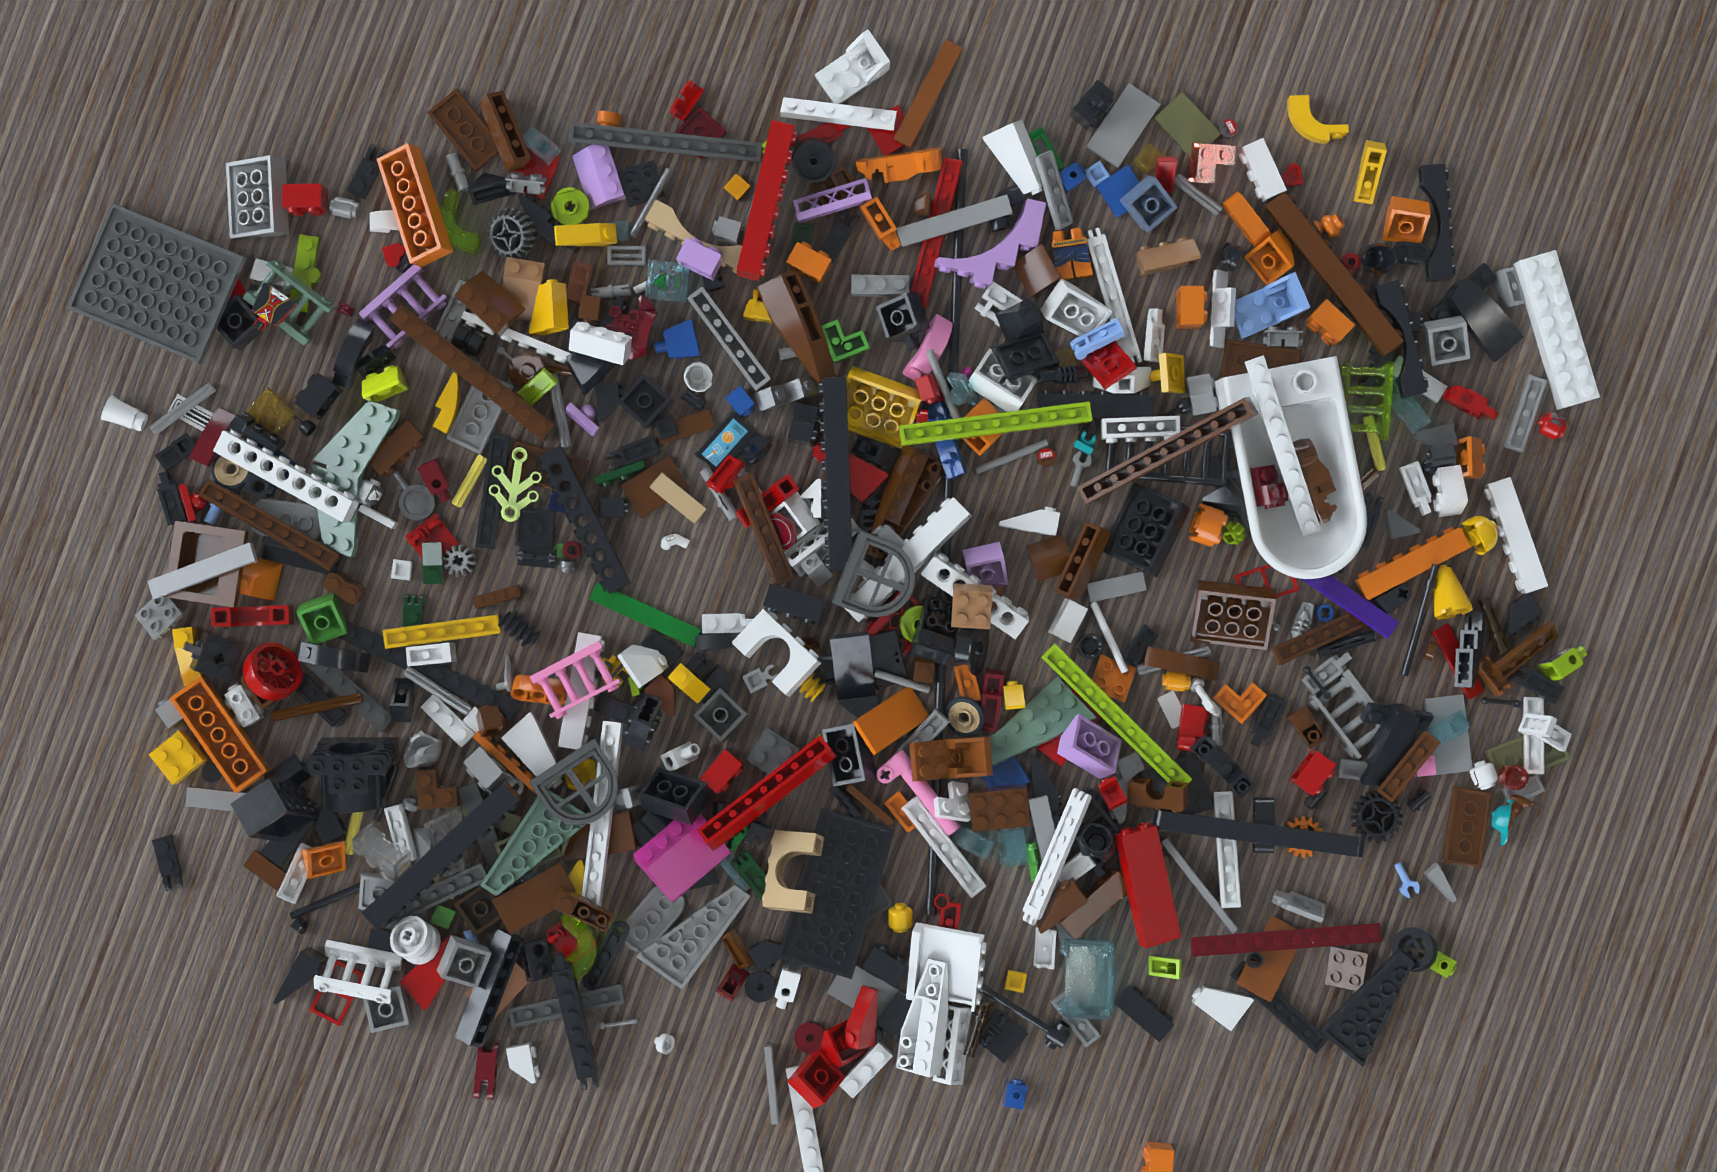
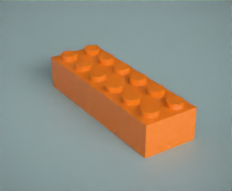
M407 143L378 158L379 169L410 264L424 267L452 253V245L421 149Z
M200 676L169 698L235 793L242 792L272 770L242 726L237 724L233 713L207 676Z

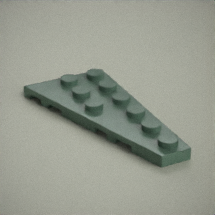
M545 787L556 805L564 800ZM538 796L480 886L498 896L585 825H571L558 820L548 811ZM569 802L560 807V809L570 814H586Z

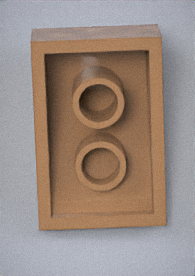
M507 257L502 288L526 309L517 319L531 322L538 286L545 283L547 265L541 262Z

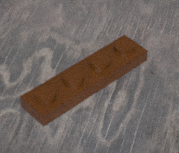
M1548 621L1493 664L1492 668L1495 678L1500 682L1504 681L1558 638L1555 625Z
M1425 730L1377 791L1390 802H1393L1441 742Z

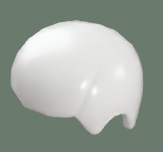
M694 362L685 369L684 382L689 389L695 392H704L712 385L713 373L707 364Z

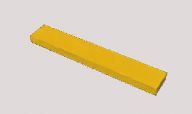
M490 615L383 630L385 649L500 634L501 631L498 626L499 616Z

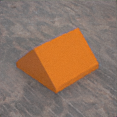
M337 841L301 850L308 879L346 870L345 841Z

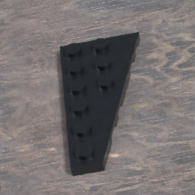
M1398 948L1320 1027V1031L1362 1067H1364L1369 1052L1371 1053L1373 1044L1380 1034L1392 1010L1391 1008L1399 996V991L1415 963L1401 948Z

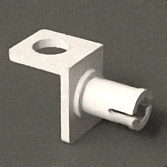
M687 742L660 757L666 770L674 771L698 759L697 755L700 753V748L695 743ZM667 757L671 758L673 766L668 763Z

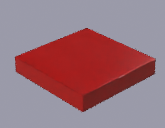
M898 105L890 109L897 111L894 131L866 127L883 156L890 155L904 147V145L893 140L905 118Z

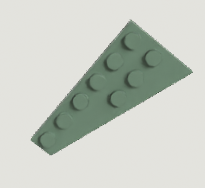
M1057 677L1025 706L1026 708L1019 711L990 738L992 767L1017 754H1022L1034 746L1037 747L1061 736L1078 714L1090 721L1097 718Z

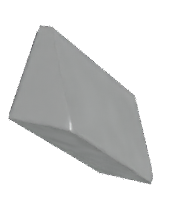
M1511 267L1493 272L1497 278L1494 281L1502 309L1525 304L1516 268Z

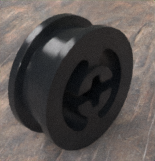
M1410 927L1403 929L1392 941V955L1398 948H1401L1414 960L1415 963L1411 972H1423L1429 969L1436 961L1438 947L1435 939L1429 933L1419 928ZM1422 940H1424V942H1425V944H1426V949H1425L1424 945L1422 944ZM1404 945H1406L1409 948H1418L1422 951H1426V953L1424 955L1417 951L1411 952L1408 949H1403Z

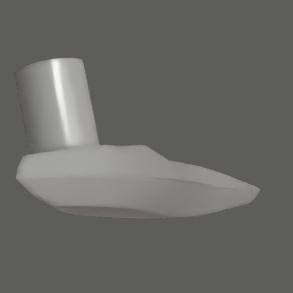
M506 655L504 682L496 684L497 691L506 689L510 692L512 688L513 671L509 655Z

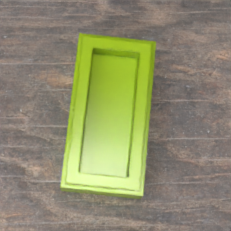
M543 368L517 394L527 404L532 406L554 387L558 380L546 368Z

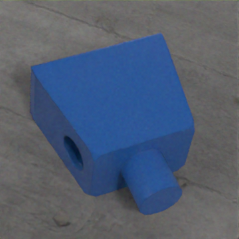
M687 320L664 330L665 340L654 342L656 353L667 351L670 359L701 357L692 320Z

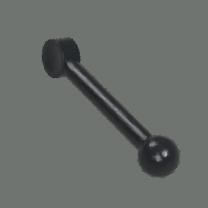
M1305 666L1303 672L1308 674L1323 693L1324 699H1330L1331 693L1326 692L1311 673L1310 667Z
M1487 697L1481 699L1483 704L1513 705L1516 708L1521 706L1519 700L1504 701L1488 699Z

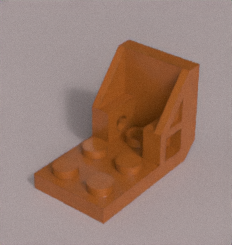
M963 737L910 743L912 782L993 775L990 737Z

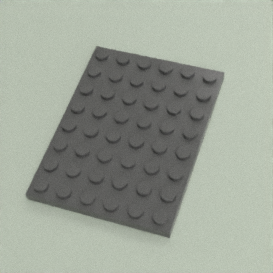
M111 203L67 305V309L201 365L247 258Z

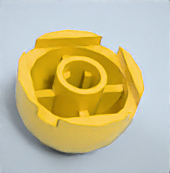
M1474 516L1461 523V525H1464L1461 529L1470 547L1474 546L1477 549L1474 551L1475 553L1484 555L1495 547L1498 541V526L1493 520L1483 516Z

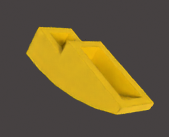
M454 372L435 405L442 410L433 427L446 434H449L456 419L460 403V376Z

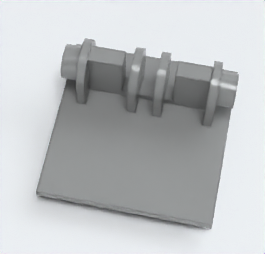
M168 597L152 598L135 614V617L155 641L158 638H162V635L171 629L170 626H175L174 622L183 618L184 611L181 608H177Z

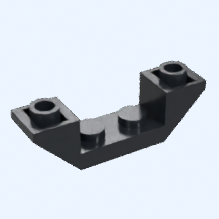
M1203 735L1189 747L1202 761L1205 760L1226 780L1228 786L1240 798L1255 787V784L1241 767L1209 737Z

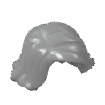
M422 730L414 734L410 738L403 754L406 767L433 766L440 757L442 740H437L423 733Z

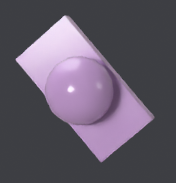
M571 402L568 404L565 411L566 414L592 437H595L599 432V427L593 423L597 418L595 406L585 404L579 410Z

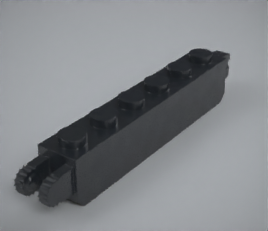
M563 951L556 952V963L552 964V975L577 1079L580 1080L582 1090H587L586 1078L592 1077L594 1088H598L597 1061L574 965L572 962L565 960Z

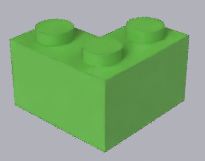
M838 320L821 326L834 365L870 350L863 330L844 337Z

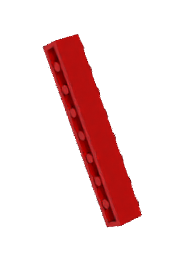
M819 735L698 828L697 832L705 843L715 851L837 756L822 736Z

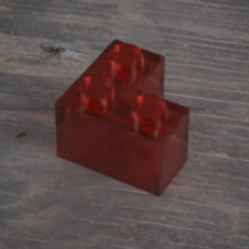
M1192 143L1189 181L1215 183L1216 164L1234 165L1236 146Z

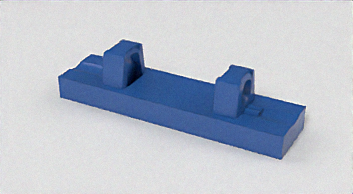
M942 401L924 408L928 409V422L949 419L945 404ZM956 439L935 442L947 479L952 480L966 474L967 471Z

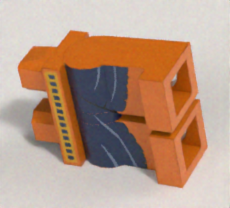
M1081 228L1070 230V240H1064L1063 231L1053 232V242L1050 244L1052 260L1062 279L1067 281L1073 278L1092 277L1093 271L1090 264L1086 237H1083Z

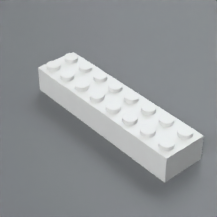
M1556 250L1514 263L1513 265L1518 274L1527 312L1557 410L1599 398V392Z
M954 497L952 499L947 498L940 505L942 509L938 513L934 511L927 518L928 522L924 526L920 525L913 532L914 536L910 540L905 539L904 543L900 546L910 558L914 572L972 517ZM893 555L884 577L904 584L905 574L903 566L897 557ZM878 566L872 573L881 575L883 567ZM865 579L858 586L859 590L854 594H849L848 598L868 605L877 582ZM881 584L873 606H881L897 590ZM846 609L858 623H864L870 617Z

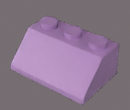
M590 145L572 156L584 194L590 202V210L626 199L609 146Z
M1078 714L1061 735L1057 754L1101 779L1116 772L1122 740Z

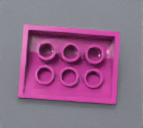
M699 814L692 826L674 820L633 854L634 861L672 903L731 853L725 844L713 851L697 832V829L707 822L701 814Z

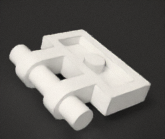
M992 281V285L987 288L982 296L987 301V304L983 306L978 302L974 309L979 311L980 315L984 318L986 316L993 320L994 324L999 327L1000 325L995 316L996 313L990 310L992 305L1003 311L1023 300Z

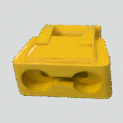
M754 289L753 300L750 299L745 307L744 319L772 323L763 302L758 300V297H760L758 290Z

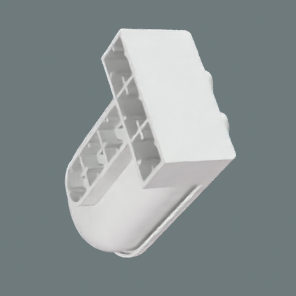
M1337 356L1268 369L1292 442L1302 438H1309L1312 441L1319 460L1329 470L1332 482L1336 488V491L1326 495L1327 499L1324 500L1325 503L1329 502L1330 505L1336 504L1337 506L1336 511L1332 513L1330 521L1320 525L1321 531L1305 537L1301 534L1289 495V501L1285 502V506L1265 509L1264 506H1256L1250 468L1275 464V468L1278 471V483H1282L1284 480L1248 373L1224 377L1215 381L1214 389L1218 398L1219 411L1244 397H1251L1259 413L1231 429L1250 531L1258 552L1274 569L1295 578H1322L1341 570L1355 557L1364 541L1367 528V513Z

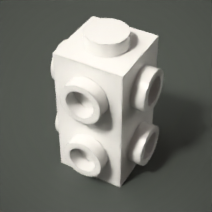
M237 683L228 688L229 692L224 694L226 697L224 701L230 710L233 709L236 714L234 718L239 726L242 725L243 728L249 727L264 718L262 714L264 712L263 708L254 701L252 693L243 685H238Z

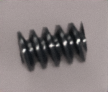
M517 610L512 613L509 611L501 619L498 626L505 625L503 631L511 630L509 636L517 635L515 641L519 642L522 640L521 646L528 645V650L539 638L541 630L534 632L535 625L528 627L529 620L523 623V615L517 618Z

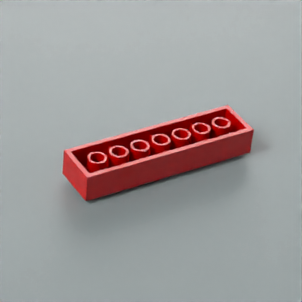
M776 120L771 121L737 265V276L760 281V277L765 275L767 262H764V260L769 258L771 250L769 239L773 240L775 233L773 221L778 220L780 206H777L778 202L782 203L784 195L782 183L786 184L789 169L786 166L791 165L793 150L790 149L791 146L795 147L797 131H794L795 125Z

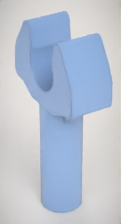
M1401 862L1396 863L1394 866L1403 882L1402 887L1399 888L1401 894L1410 898L1407 891L1409 886H1412L1415 893L1419 894V883L1409 879Z

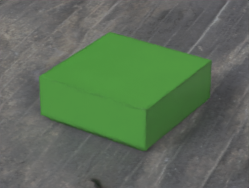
M438 904L431 923L449 929L456 911Z

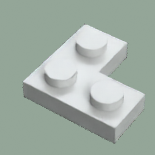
M951 781L948 783L949 798L937 797L934 799L935 818L968 822L972 820L968 783Z

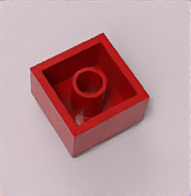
M321 183L282 184V207L295 217H302L304 213H311L312 216H323V213H329L328 189Z
M726 748L701 776L700 780L706 782L707 786L718 794L720 791L724 793L731 785L729 780L733 776L737 778L744 770L742 767L744 762Z
M1310 750L1289 781L1308 795L1314 796L1315 793L1318 795L1324 788L1323 783L1326 778L1330 779L1336 770L1334 768L1336 764L1320 752Z
M817 1050L805 1058L787 1082L814 1109L826 1103L846 1076L820 1050Z

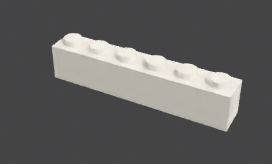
M1511 477L1484 485V496L1487 501H1490V513L1493 519L1496 518L1498 535L1502 536L1504 544H1502L1504 553L1510 559L1509 568L1512 573H1515L1517 579L1515 580L1517 590L1521 591L1522 594H1526L1547 587L1548 584Z
M578 632L575 653L597 641H600L603 647H605V641L602 640L603 636ZM589 655L583 658V665L597 690L598 678H596V672L599 669L594 659ZM572 665L570 682L580 699L588 695L589 692L576 666L573 667ZM568 693L565 706L572 703ZM591 697L566 710L567 715L563 716L559 747L578 750L587 744L588 735H585L586 728H590L592 716H589L590 708H594L595 697Z

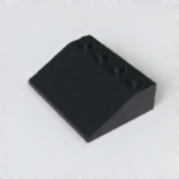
M1134 482L1111 529V535L1103 553L1157 578L1190 508L1180 501Z

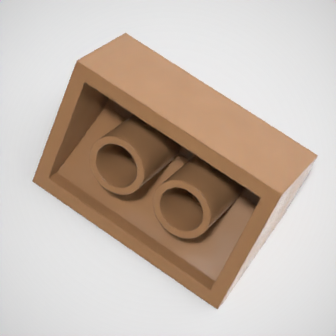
M1188 237L1177 239V243L1172 244L1169 241L1158 244L1159 247L1151 248L1150 245L1139 248L1140 251L1136 253L1140 276L1194 265L1201 259L1194 239L1188 240Z

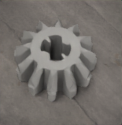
M459 545L458 550L456 546H452L453 553L446 550L449 558L443 557V561H448V564L444 565L445 569L450 568L448 574L451 575L455 572V577H459L461 572L465 577L467 576L466 569L470 572L473 571L469 565H476L475 561H470V559L475 557V554L468 555L471 550L470 548L464 550V546ZM457 557L463 558L464 562H461V566L459 564H455V560H457Z

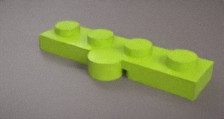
M300 234L293 275L312 289L313 283L319 282L322 277L321 272L315 268L320 238ZM293 287L289 299L297 302L303 293ZM308 299L300 312L308 313L310 299Z

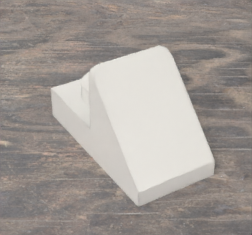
M817 479L799 497L814 498V502L811 503L813 518L826 517V510L823 508V498H827V491H823V479Z

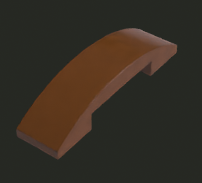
M1147 646L1143 665L1217 681L1220 662Z

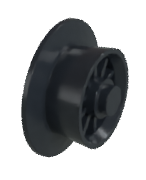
M962 628L956 640L955 661L958 665H968L970 673L974 676L981 672L987 658L989 629L975 628L973 630Z

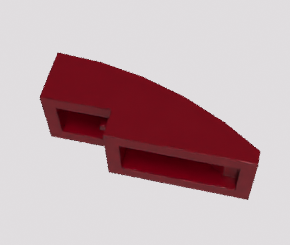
M218 407L200 435L189 458L210 467L216 455V452L213 450L222 431L230 430L235 415Z
M985 668L980 704L985 715L983 731L997 732L1004 682V671Z

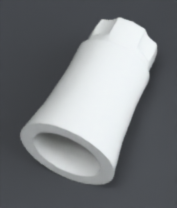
M111 395L104 406L101 420L142 431L148 420V415Z

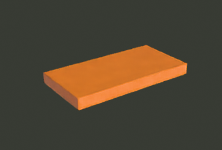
M905 687L853 721V724L874 755L924 722L929 714L913 689Z

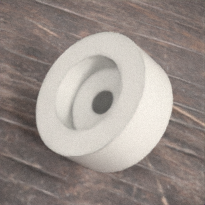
M664 1033L660 1037H656L654 1043L658 1052L669 1054L674 1048L675 1040L673 1036Z

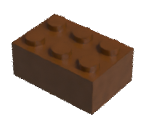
M1026 784L969 790L973 832L1031 826Z

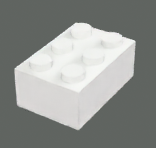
M989 348L966 386L1005 411L1011 412L1019 410L1037 382V379L1030 374L1008 381L992 349Z

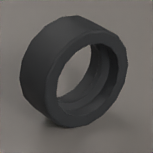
M731 633L696 635V651L732 648Z

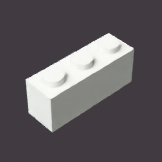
M1263 138L1240 149L1239 158L1242 164L1247 166V176L1256 186L1255 193L1258 199L1266 202L1286 192L1287 189Z
M577 322L570 332L569 350L624 365L630 357L632 337L622 332L607 330L604 327L592 326L586 322Z
M877 1041L875 1046H872L847 1072L846 1077L839 1086L853 1099L893 1057V1053L882 1042Z

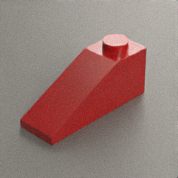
M862 985L846 1024V1046L857 1050L875 1046L878 989Z

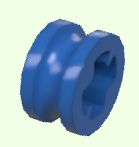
M1322 604L1316 608L1315 614L1317 619L1326 622L1333 618L1334 610L1330 605ZM1322 608L1325 610L1326 608H1328L1329 611L1327 612V614L1329 616L1327 618L1325 616H1323V618L1320 616L1322 614Z

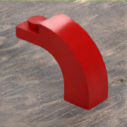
M789 474L775 482L768 490L761 494L768 513H771L782 502L800 490ZM744 507L736 511V515L745 528L751 526Z

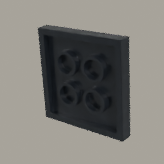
M1192 753L1175 759L1174 761L1192 778L1189 782V805L1180 813L1197 814L1214 808L1196 754ZM1153 767L1140 771L1142 777L1152 778V786L1157 793L1165 794V786L1168 782Z

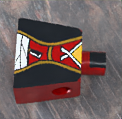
M264 282L252 308V312L259 316L253 326L262 332L268 323L278 327L298 304Z

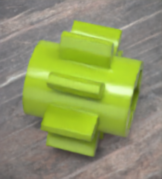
M1229 521L1221 530L1224 533L1222 538L1228 544L1239 545L1246 537L1243 533L1245 528L1239 522L1232 523Z

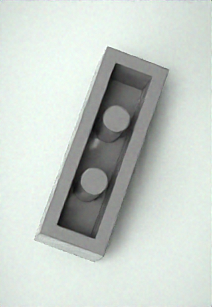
M852 275L851 297H898L909 293V275Z

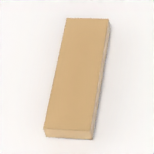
M662 472L650 486L654 492L693 523L706 510L702 504Z

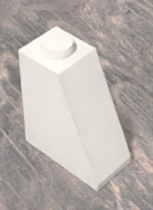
M1202 986L1201 989L1198 987L1192 994V1002L1230 1031H1232L1254 1001L1248 995L1208 986Z

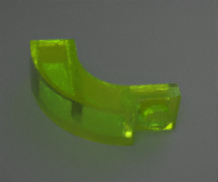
M449 188L448 193L444 195L443 204H445V207L439 206L450 242L454 247L465 253L477 255L481 236L477 233L464 231L458 227L455 220V211L459 192Z
M564 913L561 916L563 926L578 940L576 949L565 960L573 963L576 978L579 981L587 974L595 961L596 942L593 930L589 924L580 922L578 919Z

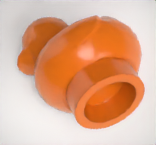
M1338 214L1333 216L1325 215L1322 217L1321 222L1313 220V224L1320 231L1319 235L1325 229L1330 239L1336 238L1340 234V229L1345 226Z

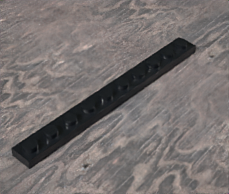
M346 620L348 633L338 638L405 670L407 667H412L441 687L481 706H498L499 712H502L503 716L513 719L520 704L519 701L439 663L407 666L405 647L385 649L384 637Z

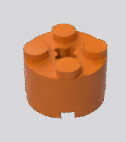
M1201 503L1198 508H1201L1199 513L1195 512L1189 527V533H1192V536H1188V539L1212 547L1214 544L1218 545L1222 538L1220 531L1222 526H1225L1228 515H1225L1224 511Z

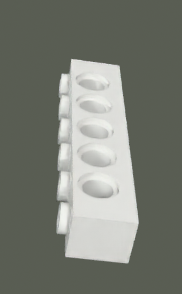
M934 551L921 569L923 577L951 596H953V587L957 580H964L965 584L983 585L978 577L965 573V569L962 566L949 562V558L943 553L937 554ZM947 569L950 573L947 576H943L939 571ZM993 588L992 601L996 602L997 606L991 609V623L1016 639L1029 622L1028 613L1021 607L1016 608L1013 606L1012 601L1007 597L997 595L996 590ZM1005 612H1010L1013 616L1005 619L1002 615Z

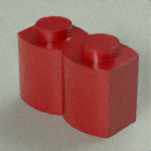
M928 374L915 379L922 402L935 404L944 401V396L935 374Z

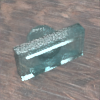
M950 372L947 376L953 387L950 392V400L956 405L964 403L977 405L980 399L967 376Z

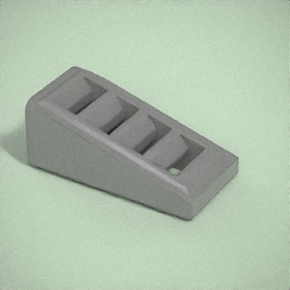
M1433 863L1424 872V875L1448 901L1455 902L1457 899L1439 864Z

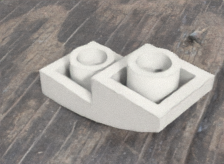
M393 210L370 212L371 232L389 233L390 230H399Z

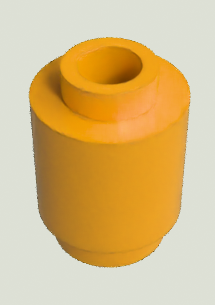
M1167 671L1166 675L1163 674L1162 686H1165V690L1184 692L1190 689V675L1174 671Z

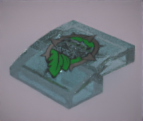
M649 259L645 298L686 302L689 269L679 265L678 262Z

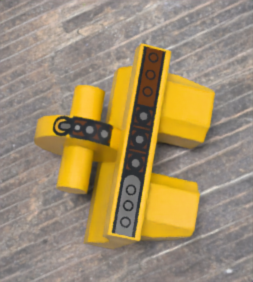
M612 655L609 660L603 657L602 660L613 681L621 680L618 683L620 687L623 679L618 674L623 670L629 675L628 671L616 656Z

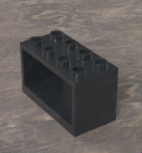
M268 778L231 803L248 837L281 842L318 817L315 812L317 809L306 796L307 791L302 785Z

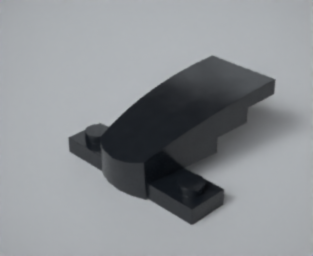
M1482 263L1466 279L1464 278L1454 283L1447 290L1444 298L1426 314L1431 321L1450 318L1455 315L1462 316L1467 322V330L1471 333L1477 344L1483 347L1492 361L1496 362L1524 336L1499 305L1484 291L1497 278L1489 266Z
M1367 703L1360 719L1362 722L1378 724L1380 727L1371 739L1374 746L1365 759L1368 766L1360 778L1362 784L1377 787L1382 785L1414 745L1417 731L1424 732L1428 729L1434 718L1431 712L1414 710L1407 705L1398 703L1389 705Z

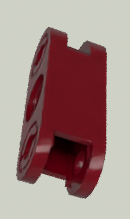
M499 1042L494 1043L492 1050L485 1049V1046L478 1047L473 1097L476 1099L481 1097L482 1085H488L487 1100H494Z

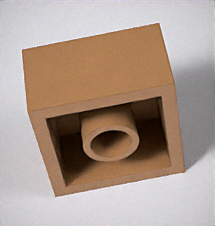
M954 583L951 627L990 629L992 585Z

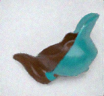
M1513 794L1509 796L1506 804L1499 806L1492 812L1491 825L1500 832L1501 846L1507 842L1509 829L1513 825V819L1524 808L1535 806L1537 804L1536 801H1530L1523 796Z

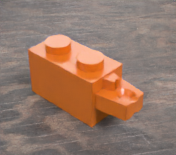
M876 196L860 206L861 212L879 241H883L891 252L899 248L901 243L896 234L897 228L878 197Z

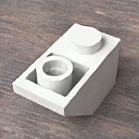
M531 1042L508 1046L506 1051L509 1068L530 1083H536L538 1077H540V1069L538 1065H535L534 1058H537L535 1046L532 1047Z

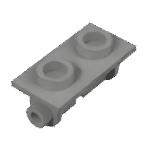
M512 172L506 177V180L510 181L507 182L506 189L510 190V192L524 193V186H528V194L541 195V193H545L546 187L542 184L546 182L547 178H542V175L531 174L530 176H523V173Z
M1268 327V330L1262 332V334H1267V337H1263V345H1267V347H1281L1282 339L1284 340V347H1298L1303 343V339L1299 338V335H1302L1304 331H1298L1297 327H1288L1287 330H1279V327Z

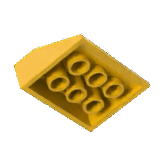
M852 366L846 380L848 430L902 449L899 426L913 424L921 403L918 389Z

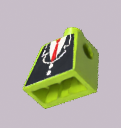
M1582 646L1576 649H1564L1537 666L1545 677L1553 681L1560 680L1582 666V658L1587 656V653Z

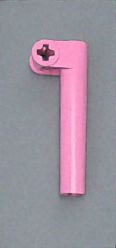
M902 749L878 769L877 778L881 783H889L901 775L935 818L934 799L938 796L927 781L912 782L911 760ZM884 771H890L889 776L882 775ZM935 818L948 836L960 827L956 820Z

